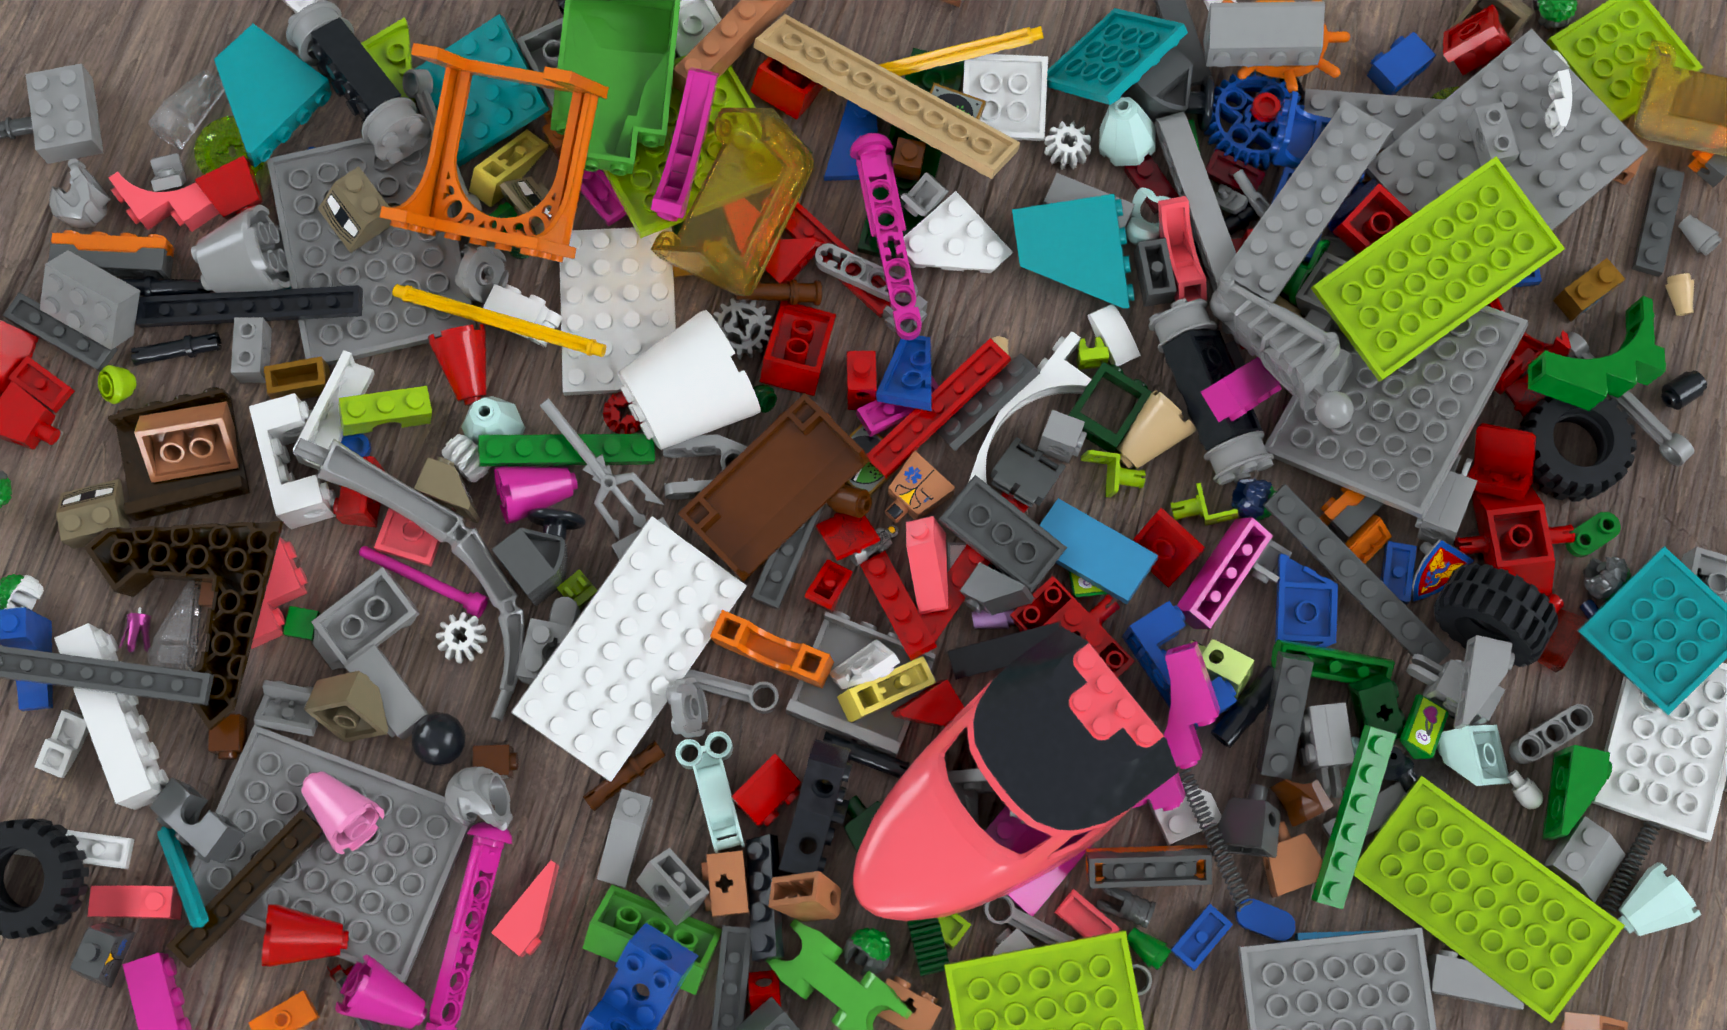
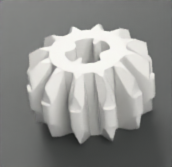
M1062 121L1059 124V129L1052 127L1049 132L1050 135L1045 137L1044 143L1047 146L1045 154L1052 156L1051 164L1058 161L1061 162V169H1064L1066 164H1069L1074 169L1077 166V162L1085 163L1086 155L1090 154L1092 149L1088 145L1091 142L1090 135H1084L1085 127L1076 129L1074 121L1071 122L1070 127H1067Z
M457 434L445 444L446 446L442 450L443 457L455 463L454 467L468 481L477 482L492 467H479L478 445L465 435Z
M462 612L458 621L452 614L449 616L451 624L440 623L445 632L436 633V638L442 641L437 647L440 651H446L445 657L448 660L455 656L456 662L462 663L464 655H466L470 661H473L474 655L472 652L474 650L480 654L484 651L478 644L487 642V637L480 635L484 633L486 628L483 624L477 625L479 619L476 616L468 620L467 614ZM465 632L467 640L464 643L461 640L458 641L457 635L459 633L464 635Z

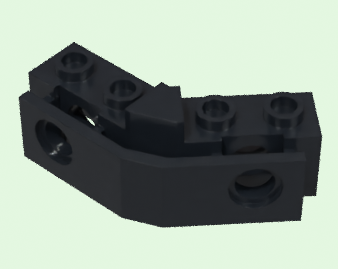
M818 739L814 741L797 808L779 866L780 872L791 875L815 871L823 873L827 858L822 857L825 845L831 846L835 828H831V823L843 826L850 802L844 799L846 788L842 787V782H848L853 764L848 763L851 749ZM805 840H812L816 843L817 849L812 854H804L800 850L801 843Z

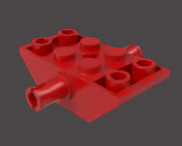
M1531 486L1522 501L1473 491L1472 501L1479 536L1457 537L1454 540V547H1459L1458 550L1464 554L1482 553L1485 564L1492 565L1496 569L1502 568L1507 570L1508 573L1514 576L1518 575L1524 579L1523 581L1537 587L1541 594L1544 593L1547 597L1551 595L1555 569V556L1552 544L1573 543L1575 541V533H1569V531L1574 530L1573 526L1568 524L1566 526L1548 527L1544 503Z
M1052 576L1032 594L1035 598L1032 603L1018 607L1010 614L1019 631L1061 621L1063 628L1090 643L1117 678L1135 663L1134 659L1102 627V624L1120 609L1116 601L1106 609L1113 600L1108 594L1091 611H1088Z

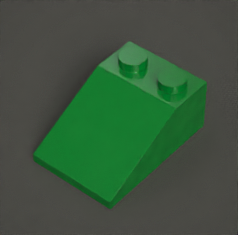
M1572 745L1554 752L1542 840L1550 841L1567 836L1611 775L1612 762L1609 761L1610 752L1578 745Z

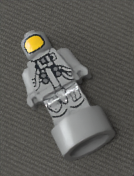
M891 525L886 530L884 528L875 529L880 537V542L862 549L861 553H854L848 557L854 565L858 566L877 550L880 553L892 545L891 538L898 535V527Z

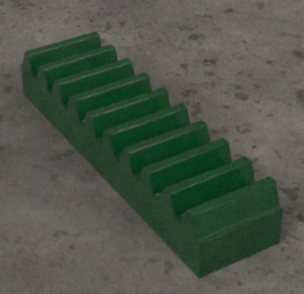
M939 919L907 921L920 977L945 971L944 965L950 964Z

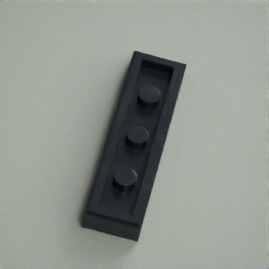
M1061 621L947 651L955 679L1007 667L1020 655L1062 626Z

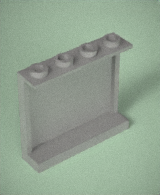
M835 610L833 613L825 612L824 621L813 645V648L831 655L834 661L831 670L876 639L893 651L900 661L899 664L894 666V669L911 661L897 634L888 632L885 635L877 632L876 626L861 621L860 624L849 621L850 617ZM929 651L919 657L924 656L931 671L936 654ZM828 675L823 689L799 680L792 699L789 700L786 707V714L850 740H858L857 742L897 757L911 721L893 717L891 711L923 691V689L851 723L848 722L837 696L855 686L841 689L830 675Z

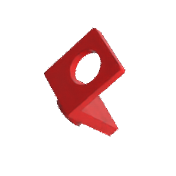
M774 970L750 972L748 986L751 1014L771 996L781 1007L779 977ZM760 979L772 980L770 985L764 987L755 984Z

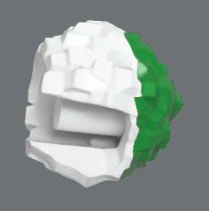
M12 574L1 578L0 610L22 607L33 610L37 599L40 600L43 594V586L37 579L29 575Z

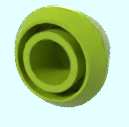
M107 365L98 375L100 394L111 404L122 402L130 397L136 389L135 376L125 368Z

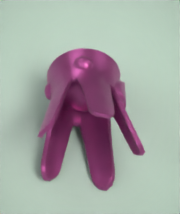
M141 607L138 608V613L127 614V627L118 648L122 647L129 630L127 650L128 652H133L139 631L142 630L144 649L146 652H150L149 629L151 616L141 614Z

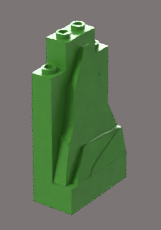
M565 0L557 69L573 71L609 87L607 99L598 98L585 171L594 172L599 169L610 171V173L619 176L626 175L627 173L632 174L637 143H642V145L650 148L664 146L667 136L681 0ZM555 90L550 130L564 135L573 93Z

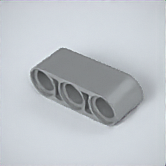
M1576 704L1562 710L1515 739L1509 747L1511 758L1518 764H1528L1542 758L1587 730L1594 721L1592 711L1583 704ZM1571 713H1575L1579 717V726L1572 723ZM1547 727L1555 732V741L1547 737ZM1523 742L1527 743L1531 747V756H1527L1523 753Z

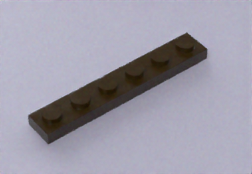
M301 809L205 906L209 921L205 923V926L193 928L189 922L172 939L167 947L186 967L191 968L324 833L320 825L305 810Z

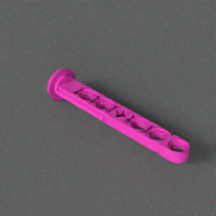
M867 133L859 136L852 144L850 156L857 160L856 165L871 236H876L897 335L904 340H913L921 332V317L919 307H915L917 298L902 232L906 231L891 155H887L892 151L893 145L888 137L880 133ZM882 187L888 191L889 195L886 199L878 200L873 196V191L876 188ZM888 213L893 216L894 222L889 226H883L878 221L880 215ZM888 241H893L894 245H897L896 258L891 259L890 248L886 247ZM894 266H900L906 273L904 277L894 279L890 276L889 271ZM899 293H907L911 297V302L905 306L898 305L895 301V296ZM911 319L916 323L917 328L913 332L907 333L901 329L900 325L904 320Z
M482 821L471 826L466 833L473 836V844L429 1012L430 1023L427 1022L425 1030H457L455 1025L460 1019L502 849H504L505 843L513 845L512 835L508 828L501 831L493 825ZM479 881L480 890L478 894L474 896V887L475 884ZM472 912V921L469 926H466L467 915ZM456 973L457 980L455 985L451 988L450 980L453 974ZM449 1004V1012L443 1019L442 1011Z

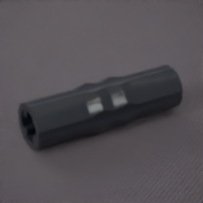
M1267 665L1211 731V734L1224 746L1231 748L1267 707L1274 675L1272 666Z

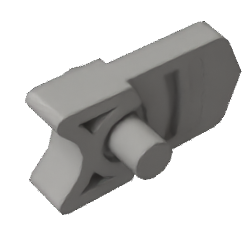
M1223 184L1219 185V190L1215 196L1220 209L1237 214L1246 208L1248 204L1246 196Z

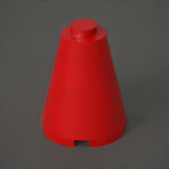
M472 324L441 331L442 337L436 339L434 334L428 336L429 344L457 401H464L465 406L472 405L480 400L481 397L486 396V329L484 324L479 325V330H475Z
M269 904L263 940L262 966L272 967L339 956L341 949H347L349 931L343 930L342 923L281 905Z

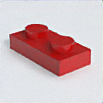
M26 356L8 377L55 413L59 411L75 392L70 386L29 356Z

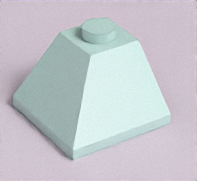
M1469 725L1461 729L1442 732L1437 748L1442 756L1443 763L1476 786L1511 783L1507 778L1509 773L1497 725Z

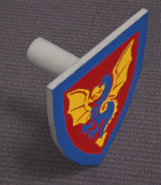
M1439 539L1434 546L1429 542H1424L1420 546V550L1426 556L1415 573L1412 585V601L1424 599L1442 591L1454 570L1462 565H1469L1475 560L1442 539Z

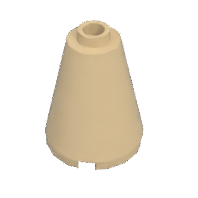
M1155 389L1117 447L1121 454L1120 461L1128 469L1132 465L1138 469L1192 435L1197 429L1190 419L1185 422L1183 420L1184 416L1181 414L1182 411L1163 393H1158Z

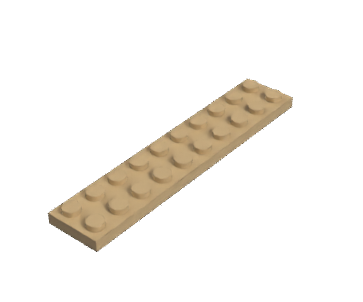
M786 14L755 39L754 48L765 55L772 57L790 69L801 73L812 81L835 92L837 95L848 99L859 107L882 118L884 121L906 131V133L915 136L931 147L944 152L991 179L1018 152L1020 142Z

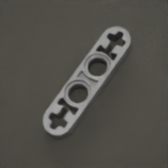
M827 243L818 247L815 253V263L818 269L890 302L887 286L877 288L871 283V279L874 276H884L883 267L833 244ZM828 253H832L833 260H829L827 263H824L823 256H827ZM841 258H844V260H843L842 263H841V268H840V270H838V269H837V265H838L837 262L840 263ZM851 263L858 264L861 267V272L857 276H851L846 273V266ZM889 271L890 276L894 279H900L903 277L895 272ZM913 282L917 298L918 290L916 284ZM899 293L895 296V301L898 305L905 306L911 302V297L906 295L905 298H901Z

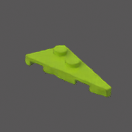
M402 18L361 44L401 93V97L409 98L404 92L402 82L404 73L412 69L409 26L406 19ZM409 98V99H411V100L415 103V105H416L415 98Z

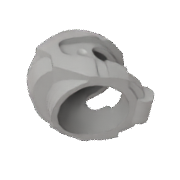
M72 158L68 161V167L71 169V178L69 180L71 188L66 192L60 187L55 188L52 186L49 195V206L56 218L71 227H95L106 216L107 203L111 198L106 194L94 176L86 170L85 164Z
M475 766L460 770L449 780L445 791L444 808L449 817L456 822L471 827L474 825L477 816H479L487 824H491L504 831L513 819L510 813V795L504 780L498 773H494L489 768Z

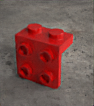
M1485 423L1479 424L1476 429L1474 465L1466 476L1477 480L1474 491L1522 501L1533 483L1536 448L1535 434Z

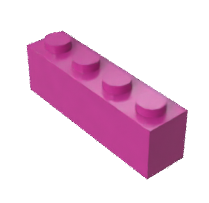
M1256 357L1201 391V394L1218 422L1227 417L1234 421L1270 398L1273 394L1282 390V387L1280 386L1281 383L1265 368L1262 360Z
M1253 517L1234 520L1178 602L1177 606L1183 612L1185 622L1193 629L1212 628L1273 537Z
M158 952L122 964L139 1030H192L189 1019L184 1017L181 1005H184V996L180 987H176L174 975L177 974V969L172 957H169L167 953Z

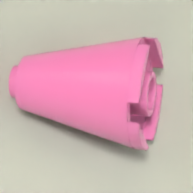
M323 771L311 773L303 781L301 792L331 847L337 853L345 854L343 849L350 848L352 851L358 849L376 833L379 828L376 825L378 818L380 817L382 820L384 818V810L379 804Z

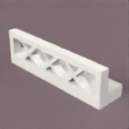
M343 350L293 448V452L300 438L326 449L329 448L333 439L341 442L343 433L338 410L339 398L365 394L375 375L373 369L355 363L352 353ZM295 455L298 463L317 470L320 469V465Z

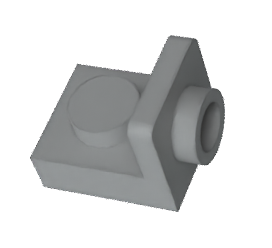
M178 153L151 159L150 162L155 175L151 180L154 192L182 186L187 180Z

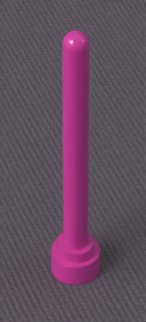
M362 546L359 549L361 557L462 604L466 612L472 616L480 618L488 605L489 597L479 592L467 594L372 548Z

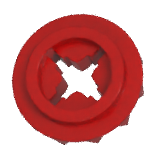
M622 391L612 393L611 397L604 403L603 418L606 425L617 434H634L642 429L640 426L642 422L636 421L633 415H626L621 421V412L617 408H625L629 405Z

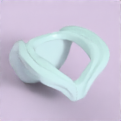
M1144 187L1138 189L1132 203L1135 205L1126 227L1128 240L1136 246L1138 242L1159 238V222L1150 223L1143 219L1140 214V208L1145 198L1148 197L1157 203L1161 200L1171 199L1165 196L1158 197L1153 191Z

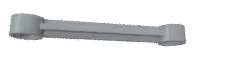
M410 69L404 73L403 89L409 98H415L421 115L428 119L430 123L429 136L432 141L437 110L431 97L433 79L429 71L425 69ZM457 165L458 179L464 194L482 212L480 200L476 195L468 193ZM449 186L451 193L453 195L454 188L452 186ZM455 201L451 204L452 215L455 217L462 210V203L460 201ZM469 213L464 220L469 219L473 222L474 215Z
M1575 332L1567 333L1571 345L1568 357L1578 359L1595 358L1589 352V345L1583 337ZM1629 390L1619 398L1609 395L1660 445V453L1668 462L1675 466H1682L1694 454V447L1684 436L1672 433Z
M689 669L684 678L693 677L698 681L693 683L696 689L702 688L703 691L748 702L758 713H770L776 709L779 703L778 690L769 682H759L753 686ZM761 688L773 690L775 695L774 703L767 708H761L756 705L753 696L757 690Z
M1007 895L1000 897V899H1005L1010 905V913L1004 920H994L988 911L990 902L984 904V915L992 924L1002 925L1007 923L1014 928L1018 927L1022 932L1047 945L1075 939L1017 909L1012 899ZM1134 964L1132 965L1133 969L1142 970L1147 979L1146 986L1137 991L1139 996L1145 994L1150 989L1152 976L1146 967Z

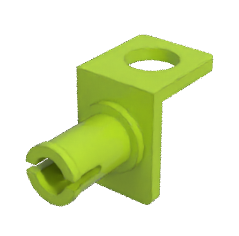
M1087 450L1081 456V461L1107 465L1106 497L1111 498L1119 490V485L1143 488L1145 478L1141 477L1146 476L1145 470L1121 468V454Z
M1196 483V498L1170 503L1175 520L1200 514V517L1204 518L1205 526L1238 519L1237 509L1208 515L1201 483Z

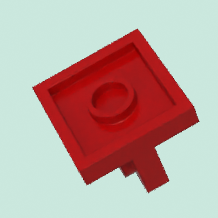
M1494 4L1443 32V55L1448 63L1454 61L1462 75L1497 57L1513 44L1499 22V12Z
M1163 508L1155 513L1132 540L1158 555V559L1150 571L1168 588L1205 549L1197 539Z

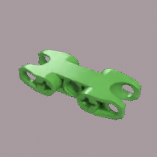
M796 919L792 921L790 926L802 939L800 954L795 959L789 961L779 958L766 961L776 972L780 980L803 999L807 1000L816 988L840 1009L831 1019V1022L841 1030H873L875 1017L885 1010H892L906 1019L912 1014V1011L901 1001L895 991L869 970L862 980L858 982L839 967L835 962L844 950L820 931L812 929Z

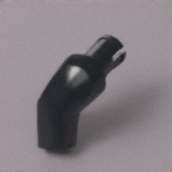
M1393 747L1384 778L1389 781L1393 779L1395 781L1398 780L1405 791L1408 792L1418 777L1413 771L1414 762L1397 747Z

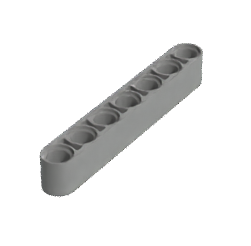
M1182 111L1156 119L1155 128L1179 197L1186 196L1189 201L1192 233L1212 289L1215 292L1220 285V276L1236 255V251L1188 119Z

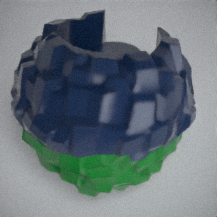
M1240 479L1235 490L1232 492L1231 506L1238 510L1240 517H1253L1259 522L1272 516L1263 504L1276 491L1272 487L1271 482H1267L1264 479Z

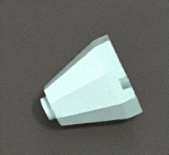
M1121 97L1118 101L1109 105L1100 126V154L1103 157L1106 155L1110 158V162L1115 166L1140 165L1148 153L1152 155L1156 151L1155 125L1140 105L1130 97Z
M494 396L485 397L474 402L470 406L461 426L465 436L476 445H478L479 435H523L525 430L515 404Z
M1657 862L1646 870L1618 909L1621 914L1618 921L1625 925L1623 928L1629 934L1634 931L1636 935L1642 936L1691 922L1701 915L1700 911L1694 908L1696 906L1694 900L1673 874L1666 877L1663 873L1667 870L1663 863Z

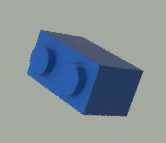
M1412 32L1406 38L1403 36L1399 37L1390 46V51L1386 54L1380 52L1370 62L1372 67L1367 76L1385 95L1396 94L1429 68L1436 56L1415 32Z

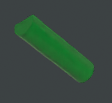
M1279 639L1274 644L1271 656V664L1274 670L1278 651L1308 656L1314 662L1311 677L1345 683H1353L1378 674H1382L1391 680L1395 665L1392 659Z

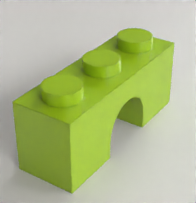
M427 386L341 397L338 402L343 436L369 433L373 431L375 426L390 422L401 423V428L431 423L432 409Z

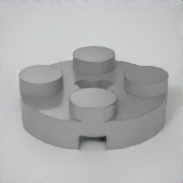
M476 245L468 247L466 254L461 260L459 272L455 276L456 285L462 289V292L468 299L485 303L494 284L505 288L508 283L509 271L505 270L503 261H506L504 254L499 249L487 245L486 247ZM483 269L484 273L486 274L485 279L481 277Z
M693 677L678 679L672 687H668L666 690V698L671 705L673 715L671 720L672 730L674 734H682L685 738L702 736L706 730H701L702 722L708 721V706L702 688L696 689L693 683L698 681Z

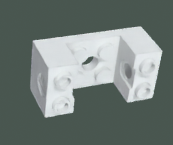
M293 393L249 406L276 516L281 521H284L290 529L336 517L333 512L336 495L333 489H329L327 482L321 483L316 475L295 480L293 473L288 472L286 463L290 462V456L284 445L297 442L313 410H309L306 401H301Z

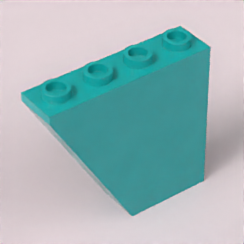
M251 24L214 58L250 164L254 168L261 162L267 161L273 151L281 143L287 142L292 132L300 125L307 123L312 113L320 106H324L332 95L329 80L306 62H303L302 59L255 24Z
M1115 194L1012 209L1021 267L1123 309L1130 308V301L1135 300L1133 284H1127L1126 273L1131 272L1129 255L1124 256L1122 245L1127 244L1125 227L1120 228L1118 216H1123L1121 199H1116Z

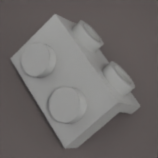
M264 680L262 685L264 695L254 717L255 725L314 736L319 722L304 710L313 687H300L283 681Z

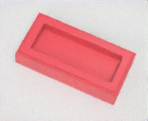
M1074 889L1071 890L1054 911L1055 915L1083 938L1117 932L1121 929Z

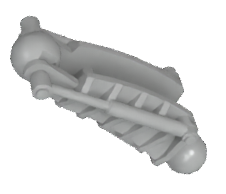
M1222 274L1220 276V285L1210 300V308L1213 315L1222 321L1223 332L1232 334L1235 337V342L1247 349L1251 356L1256 355L1259 357L1265 368L1292 396L1297 395L1301 401V408L1304 411L1315 407L1317 419L1328 428L1345 426L1352 418L1354 407L1349 396L1336 391L1339 385V369L1332 363L1340 353L1338 335L1335 332L1327 333L1288 309L1260 298L1235 284L1232 274Z

